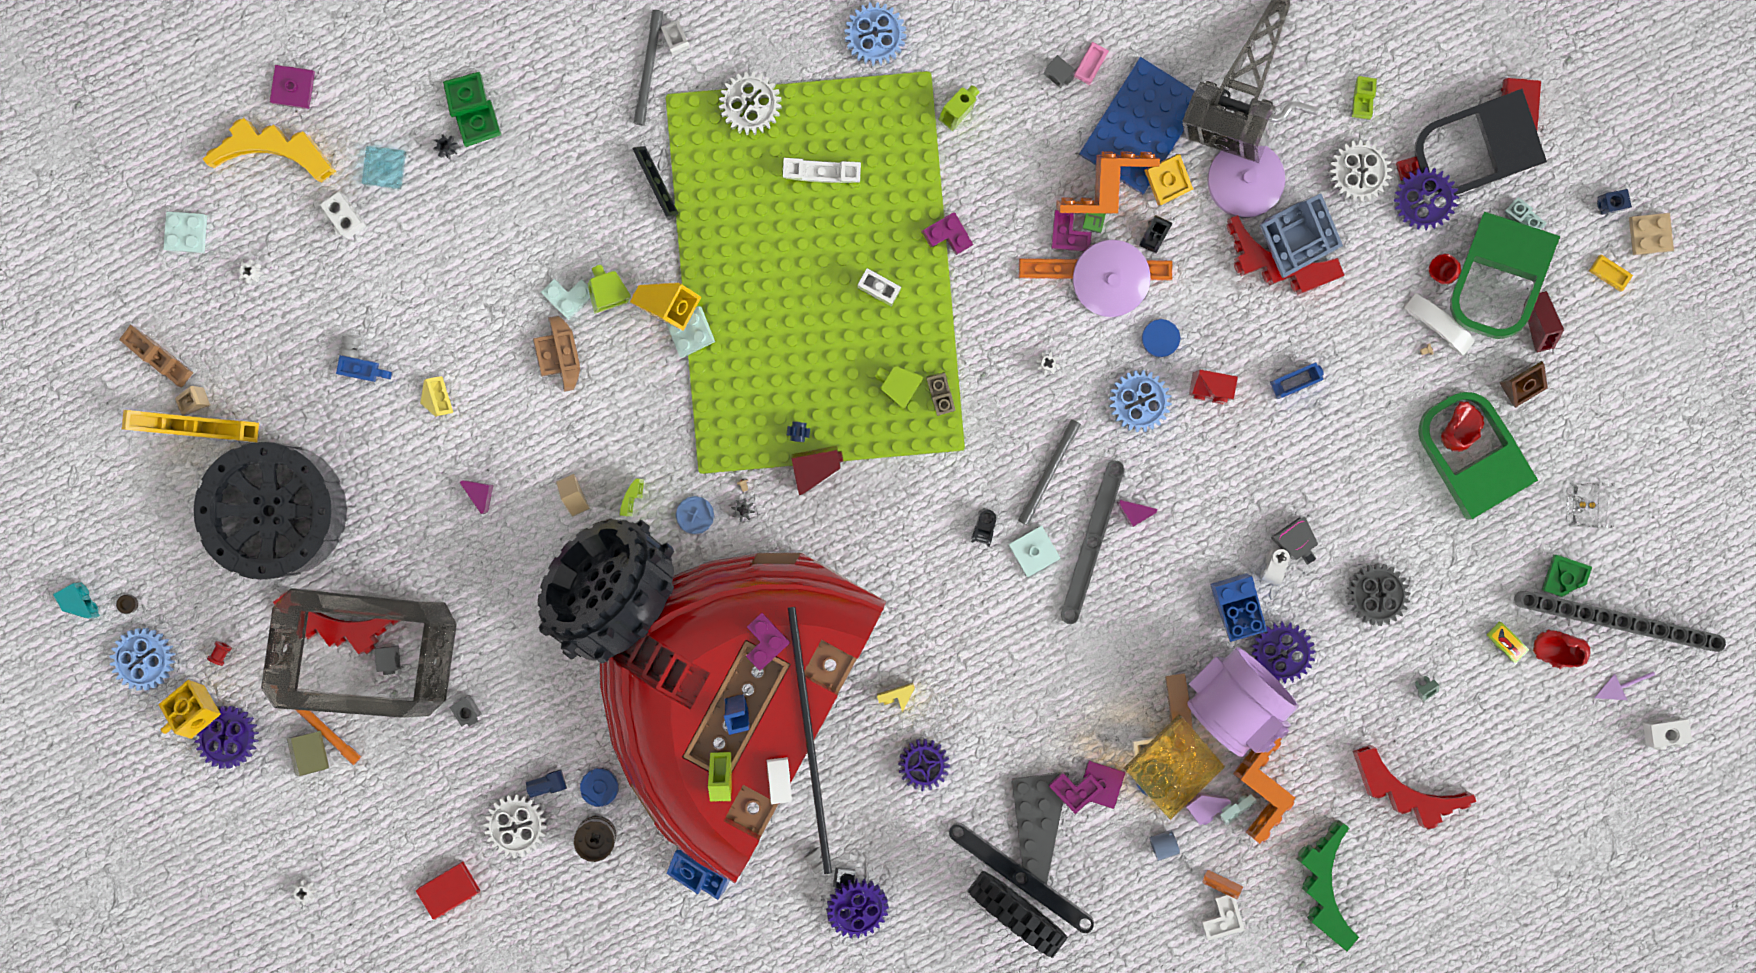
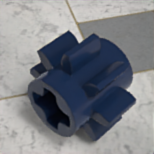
M792 422V426H787V436H791L790 441L805 442V438H809L810 428H806L807 423Z

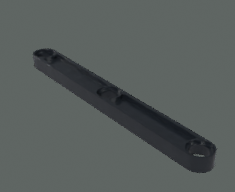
M954 823L951 826L949 836L953 841L1078 931L1089 933L1093 930L1094 920L1091 915L964 824ZM955 827H960L963 830L961 837H956L953 834ZM1020 872L1024 873L1027 877V880L1023 883L1018 882L1016 879V875ZM1088 919L1091 922V926L1087 929L1082 928L1080 921Z

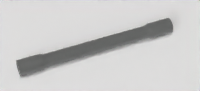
M652 10L650 32L638 104L633 122L641 126L645 125L659 31L664 13L660 10Z
M1070 420L1063 438L1032 497L1018 519L1019 522L1027 526L1029 525L1055 471L1081 426L1079 422Z

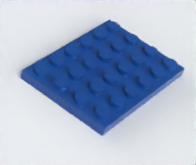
M1140 57L1079 155L1096 165V156L1102 155V151H1113L1116 155H1121L1122 151H1130L1135 153V155H1140V152H1152L1161 162L1168 157L1203 99L1197 98L1198 92ZM1120 166V181L1143 195L1150 185L1145 173V169L1149 167Z

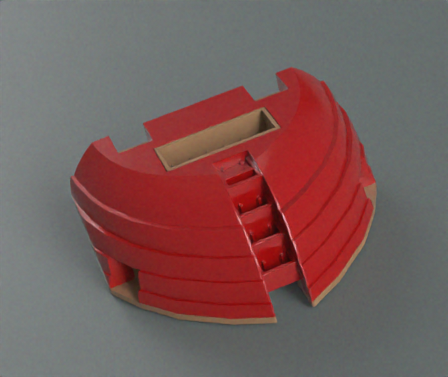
M755 553L713 560L674 575L672 581L674 586L673 592L667 599L660 616L648 630L647 635L636 641L624 652L609 658L608 662L602 664L599 662L600 689L610 740L630 787L653 820L656 828L669 842L675 844L681 851L699 864L727 878L734 884L750 860L778 804H771L767 760L787 757L791 784L807 754L787 608L796 607L813 737L815 739L886 605V600L858 586L846 577L836 573L835 570L803 553ZM763 613L790 643L763 668L764 673L761 677H755L752 674V669L755 666L746 655L760 641L747 626ZM829 659L836 662V668L832 671L825 668V662ZM745 684L752 685L754 688L753 694H744L743 686ZM744 694L749 710V730L729 735L728 730L723 727L725 721L724 699ZM722 738L725 741V746L720 749L714 746V739ZM731 752V801H710L708 789L710 753ZM752 802L757 803L759 811L751 813L748 810V804Z

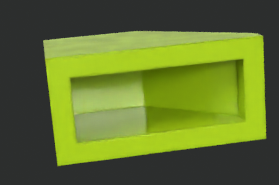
M731 752L710 753L708 781L710 801H731Z

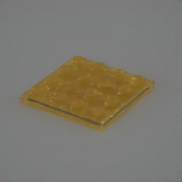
M1181 715L1174 718L1124 767L1125 771L1170 820L1225 768L1223 763Z

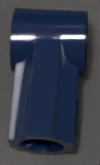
M562 770L553 771L543 777L526 782V790L530 798L567 789Z

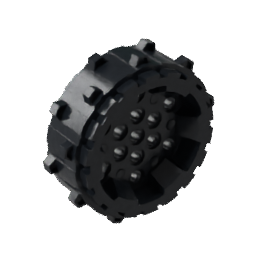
M610 518L593 524L592 528H585L576 534V538L573 541L569 540L560 550V555L555 557L549 565V572L547 575H544L540 585L542 589L541 594H538V606L540 607L538 613L541 619V624L538 628L543 635H550L560 642L561 650H563L562 653L571 660L579 656L586 660H597L602 664L608 662L609 658L624 652L636 641L647 635L648 630L658 619L667 599L672 594L674 589L672 585L674 567L671 556L675 551L668 543L660 544L650 535V526L643 520L631 523L627 520Z

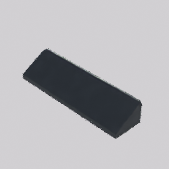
M646 146L633 147L636 158L668 220L673 219L679 215Z

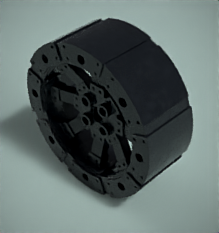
M254 442L241 445L237 449H231L220 456L207 469L201 479V486L196 491L194 522L196 531L201 536L202 540L200 541L203 547L223 568L250 579L263 580L291 577L315 568L334 551L346 524V497L344 489L341 488L338 476L321 457L295 445ZM263 448L267 449L266 455H262ZM259 463L263 478L261 488L254 486L242 472L248 465ZM278 464L286 465L287 468L294 472L293 478L286 486L279 488V483H277L276 469H278ZM304 466H308L309 471L307 473H304ZM230 484L237 487L244 494L248 502L240 503V505H228V503L221 502L222 492ZM306 486L310 490L312 504H296L294 502L295 495L302 487ZM277 497L280 499V503L275 501ZM270 506H273L274 508V514L272 516L268 513V508ZM322 507L325 509L324 515L319 514V509ZM228 516L247 518V521L243 524L244 527L236 534L228 537L226 532H223L221 518ZM308 517L312 519L310 531L306 536L301 535L296 529L293 522L295 518ZM280 519V523L276 524L275 520ZM260 533L262 544L258 558L247 556L246 553L241 551L245 545L244 543ZM280 533L289 540L293 550L284 557L276 558V539ZM303 549H306L308 552L307 556L303 557ZM261 566H264L266 569L264 573L261 572Z

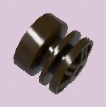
M594 815L587 817L580 823L574 835L573 844L576 853L582 859L589 862L604 860L611 854L616 842L615 826L609 819L603 816ZM593 833L600 835L599 840L596 838L592 839Z

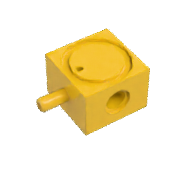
M191 680L184 682L158 704L168 721L161 728V732L167 734L172 729L174 734L190 739L221 715L205 685Z

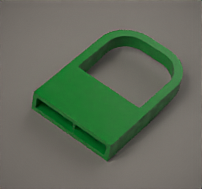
M1484 211L1450 298V310L1455 321L1466 330L1494 339L1509 338L1521 331L1531 316L1560 236ZM1473 262L1533 281L1521 317L1515 325L1505 329H1497L1472 321L1464 315L1460 308V295Z
M1472 392L1453 394L1435 404L1423 414L1418 428L1420 442L1465 519H1474L1538 481L1506 425L1492 404L1483 396ZM1468 400L1478 405L1498 437L1501 446L1453 473L1430 436V423L1433 417L1440 411L1457 401Z

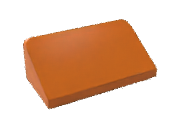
M1207 870L1202 881L1203 884L1236 900L1243 889V886L1210 870Z

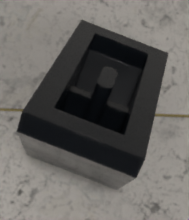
M1154 215L1139 246L1157 253L1172 226V222Z

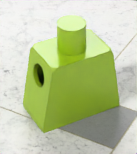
M973 85L967 90L962 87L943 107L939 120L951 131H954L973 109L979 90Z
M602 265L592 268L594 277L588 282V290L594 314L629 302L631 295L615 271L605 273Z
M894 366L891 372L880 367L875 375L876 378L884 382L880 390L903 410L924 378L897 366Z

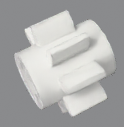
M251 259L248 263L242 261V266L237 269L241 274L239 279H246L248 284H251L252 280L259 282L258 278L264 274L260 272L259 268H261V265L255 264Z
M1052 352L1048 356L1041 353L1043 359L1036 360L1037 363H1040V367L1037 370L1042 369L1044 376L1048 371L1053 375L1055 373L1053 368L1060 367L1056 364V360L1059 357L1053 358ZM1044 359H1046L1047 361H1052V364L1050 365L1051 368H1049L1048 366L1044 367Z
M303 879L300 884L296 883L293 885L296 890L291 895H294L295 903L302 901L303 905L308 903V899L310 901L315 899L313 894L318 889H314L313 881L306 883V880Z

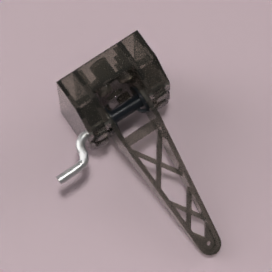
M1271 0L1225 76L1220 89L1213 82L1206 81L1204 83L1200 81L1192 95L1182 121L1186 139L1259 163L1274 122L1283 121L1294 109L1317 116L1318 107L1302 102H1290L1280 114L1276 115V106L1273 105V102L1266 99L1260 101L1289 12L1290 0ZM1278 12L1280 21L1271 26L1268 17ZM1266 25V29L1261 31L1263 26ZM1278 28L1276 37L1274 38L1273 30ZM1268 34L1272 45L1271 52L1255 61L1251 48L1256 40ZM1248 56L1250 60V65L1240 70L1246 57ZM1267 61L1260 80L1257 66ZM1252 69L1257 87L1234 79ZM1232 88L1255 97L1252 98L1250 104L1230 98L1231 95L1228 90Z

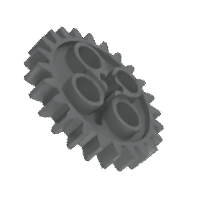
M1376 563L1373 569L1371 565H1367V571L1364 568H1360L1361 575L1354 573L1357 579L1349 580L1353 587H1347L1351 594H1347L1346 597L1352 598L1348 605H1354L1351 612L1358 611L1356 617H1363L1362 622L1367 623L1369 621L1370 625H1375L1377 622L1378 626H1382L1384 621L1385 624L1389 625L1390 619L1397 621L1396 615L1403 616L1400 611L1401 609H1408L1404 606V603L1410 602V600L1406 599V596L1411 593L1405 591L1409 585L1403 584L1406 578H1399L1401 572L1396 571L1394 573V567H1390L1387 570L1386 564H1383L1380 568V565ZM1369 580L1372 583V587L1367 591L1365 583ZM1386 580L1391 582V587L1388 590L1384 587ZM1381 592V596H1375L1376 593ZM1387 599L1392 601V606L1389 609L1385 607ZM1368 600H1371L1373 602V606L1371 609L1368 610L1366 608V602Z

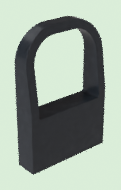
M1523 88L1436 120L1421 130L1415 142V156L1421 173L1424 172L1425 167H1427L1428 172H1430L1424 155V143L1427 136L1438 127L1473 114L1476 115L1495 172L1454 187L1458 188V191L1453 193L1454 195L1547 162ZM1429 180L1425 183L1431 190L1435 188L1436 183ZM1440 188V189L1436 190L1435 192H1436V193H1440V192L1442 191V189Z

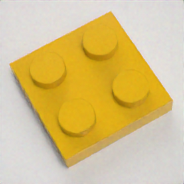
M1180 154L1161 161L1160 167L1145 169L1157 205H1163L1193 190Z

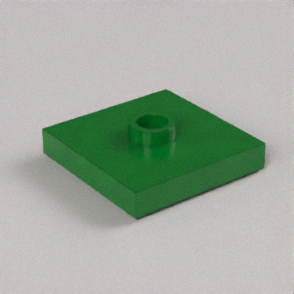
M480 72L443 81L451 117L489 108Z
M487 100L489 108L456 116L465 147L502 135L491 100Z

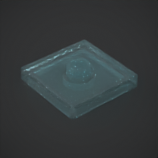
M366 146L362 184L402 189L406 151Z

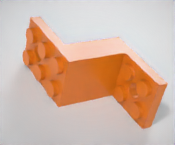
M1102 151V155L1096 156L1095 201L1088 197H1082L1080 201H1075L1071 197H1062L1061 201L1056 200V209L1060 213H1118L1120 166L1160 167V159L1155 154H1152V152H1140V155H1135V153L1130 151H1122L1121 155H1116L1113 151Z
M1281 738L1274 741L1276 745L1268 753H1255L1251 749L1233 773L1268 801V804L1246 831L1259 844L1269 838L1271 829L1282 821L1284 812L1286 810L1289 811L1294 805L1295 797L1259 770L1261 766L1263 767L1269 761L1268 756L1272 751L1275 752L1280 747Z

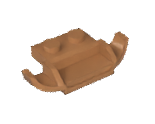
M548 317L552 330L551 335L533 338L540 374L543 377L560 373L564 392L571 391L576 386L581 368L573 331L561 317Z

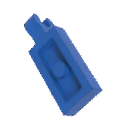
M339 356L336 370L338 375L376 382V377L390 380L392 377V372L378 369L379 363Z

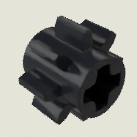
M442 134L441 139H435L437 146L433 149L440 151L438 154L440 158L446 155L448 159H451V155L458 154L455 151V147H458L459 144L452 143L454 141L452 136L447 139ZM444 145H448L449 148L446 149V148H443V146H444Z

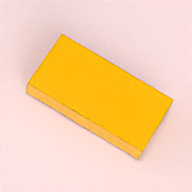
M1602 254L1598 255L1589 269V272L1620 292L1625 289L1633 276Z

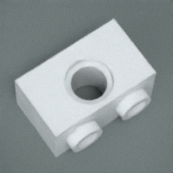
M868 268L858 283L860 290L889 306H892L901 290L900 286Z
M1677 717L1643 723L1646 745L1653 747L1654 750L1667 749L1666 746L1671 745L1673 747H1684L1685 743L1692 742L1689 719ZM1669 730L1670 736L1666 739L1665 734Z

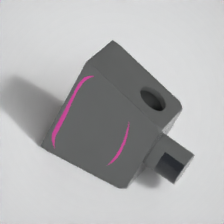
M1300 516L1271 537L1281 549L1289 553L1292 560L1302 557L1308 565L1317 559L1311 549L1316 547L1318 542L1305 516Z

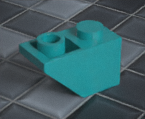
M82 582L73 583L53 594L63 612L87 619L100 616L98 606L91 600L89 590Z

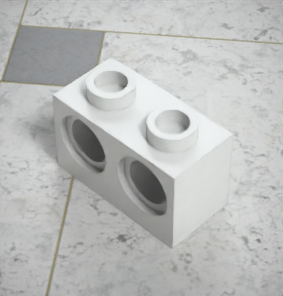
M339 191L320 204L323 209V216L328 221H332L335 225L333 229L338 236L348 239L366 226L346 196ZM339 204V211L333 213V207ZM346 220H350V221H351L350 226L345 229V228H344V223H345V221H346Z

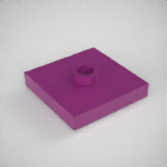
M275 65L270 103L310 109L315 71Z
M1088 760L1082 780L1091 773L1104 788L1090 802L1114 809L1126 772Z

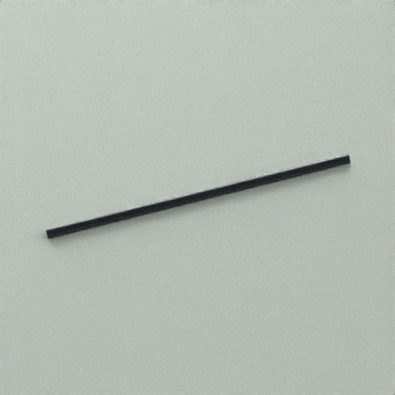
M789 607L787 609L824 874H831L832 867L796 607Z

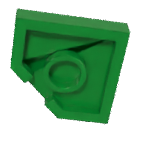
M1553 554L1542 591L1563 597L1569 594V592L1587 585L1592 566Z

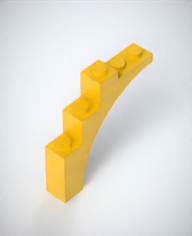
M245 118L236 120L232 127L229 128L233 135L232 137L225 138L220 146L209 150L206 154L207 156L203 158L208 166L216 168L227 160L241 155L253 153L275 154L297 162L314 179L321 183L336 172L311 137L305 132L295 133L289 141L280 128L274 124L265 127L260 134L253 124Z
M123 410L121 429L257 442L259 423Z

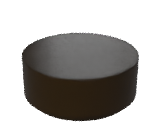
M122 595L118 598L116 607L119 612L130 614L137 610L138 600L133 595Z

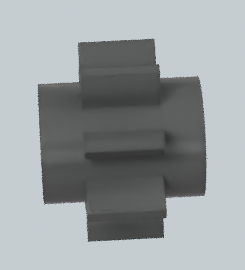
M744 498L743 503L736 500L737 506L731 507L736 512L733 517L739 516L740 522L743 521V517L751 520L749 514L755 513L750 508L753 506V503L748 505L746 498ZM744 504L748 512L742 516L738 508Z

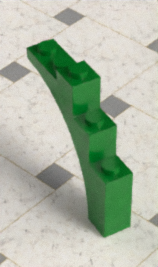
M1338 820L1331 824L1326 836L1321 837L1317 841L1315 849L1309 844L1306 847L1304 846L1298 852L1296 859L1314 873L1305 879L1304 886L1302 887L1307 894L1319 903L1310 909L1307 918L1348 952L1359 936L1348 926L1336 904L1332 887V868L1335 854L1341 840L1350 829Z

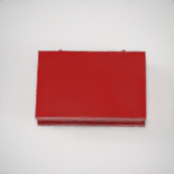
M1515 78L1504 79L1501 90L1502 96L1523 88L1536 130H1538L1541 81Z
M464 861L420 886L415 891L431 918L436 920L467 900H471L481 890Z

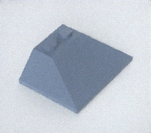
M1321 193L1283 209L1264 219L1260 224L1282 278L1343 246Z

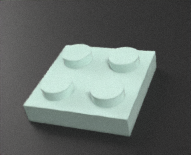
M166 211L163 250L205 253L207 215Z
M697 306L684 331L666 323L681 358L715 342L702 307Z

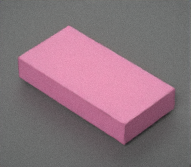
M1092 42L1074 77L1090 85L1109 50Z

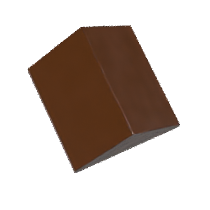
M1543 361L1531 363L1499 382L1515 408L1548 389Z

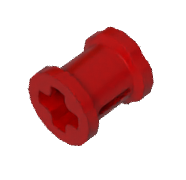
M215 641V648L212 654L207 657V660L216 665L223 666L225 663L224 659L232 647L221 641Z

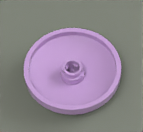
M1239 141L1225 147L1212 161L1208 171V189L1216 205L1227 214L1232 216L1238 215L1239 218H1252L1264 214L1278 202L1285 186V172L1279 157L1269 147L1254 141Z
M1103 240L1091 245L1080 255L1073 271V286L1080 302L1091 312L1105 317L1121 316L1134 310L1145 298L1150 285V270L1145 257L1136 247L1120 240Z

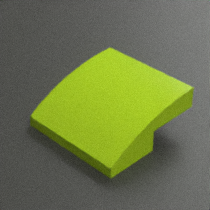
M636 478L631 483L623 498L619 516H632L634 498H642L645 479Z

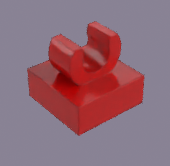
M1416 156L1396 162L1401 181H1403V177L1411 178L1409 172L1416 175L1417 169H1420Z

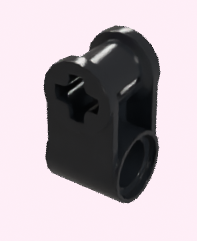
M984 509L979 513L971 538L972 543L976 541L990 547L996 523V514L992 510ZM991 513L993 516L992 521L989 523L983 522V514Z

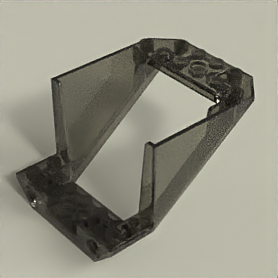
M291 588L272 608L261 689L272 706L279 709L400 718L430 716L446 701L457 624L445 602L413 601L367 591ZM318 612L424 623L414 697L387 698L298 689L308 613ZM287 644V650L283 652V648Z

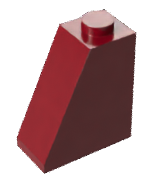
M1547 291L1539 292L1528 320L1536 353L1555 349L1564 332V327Z
M837 446L792 454L791 459L799 495H803L841 469V462H844L842 451H838Z

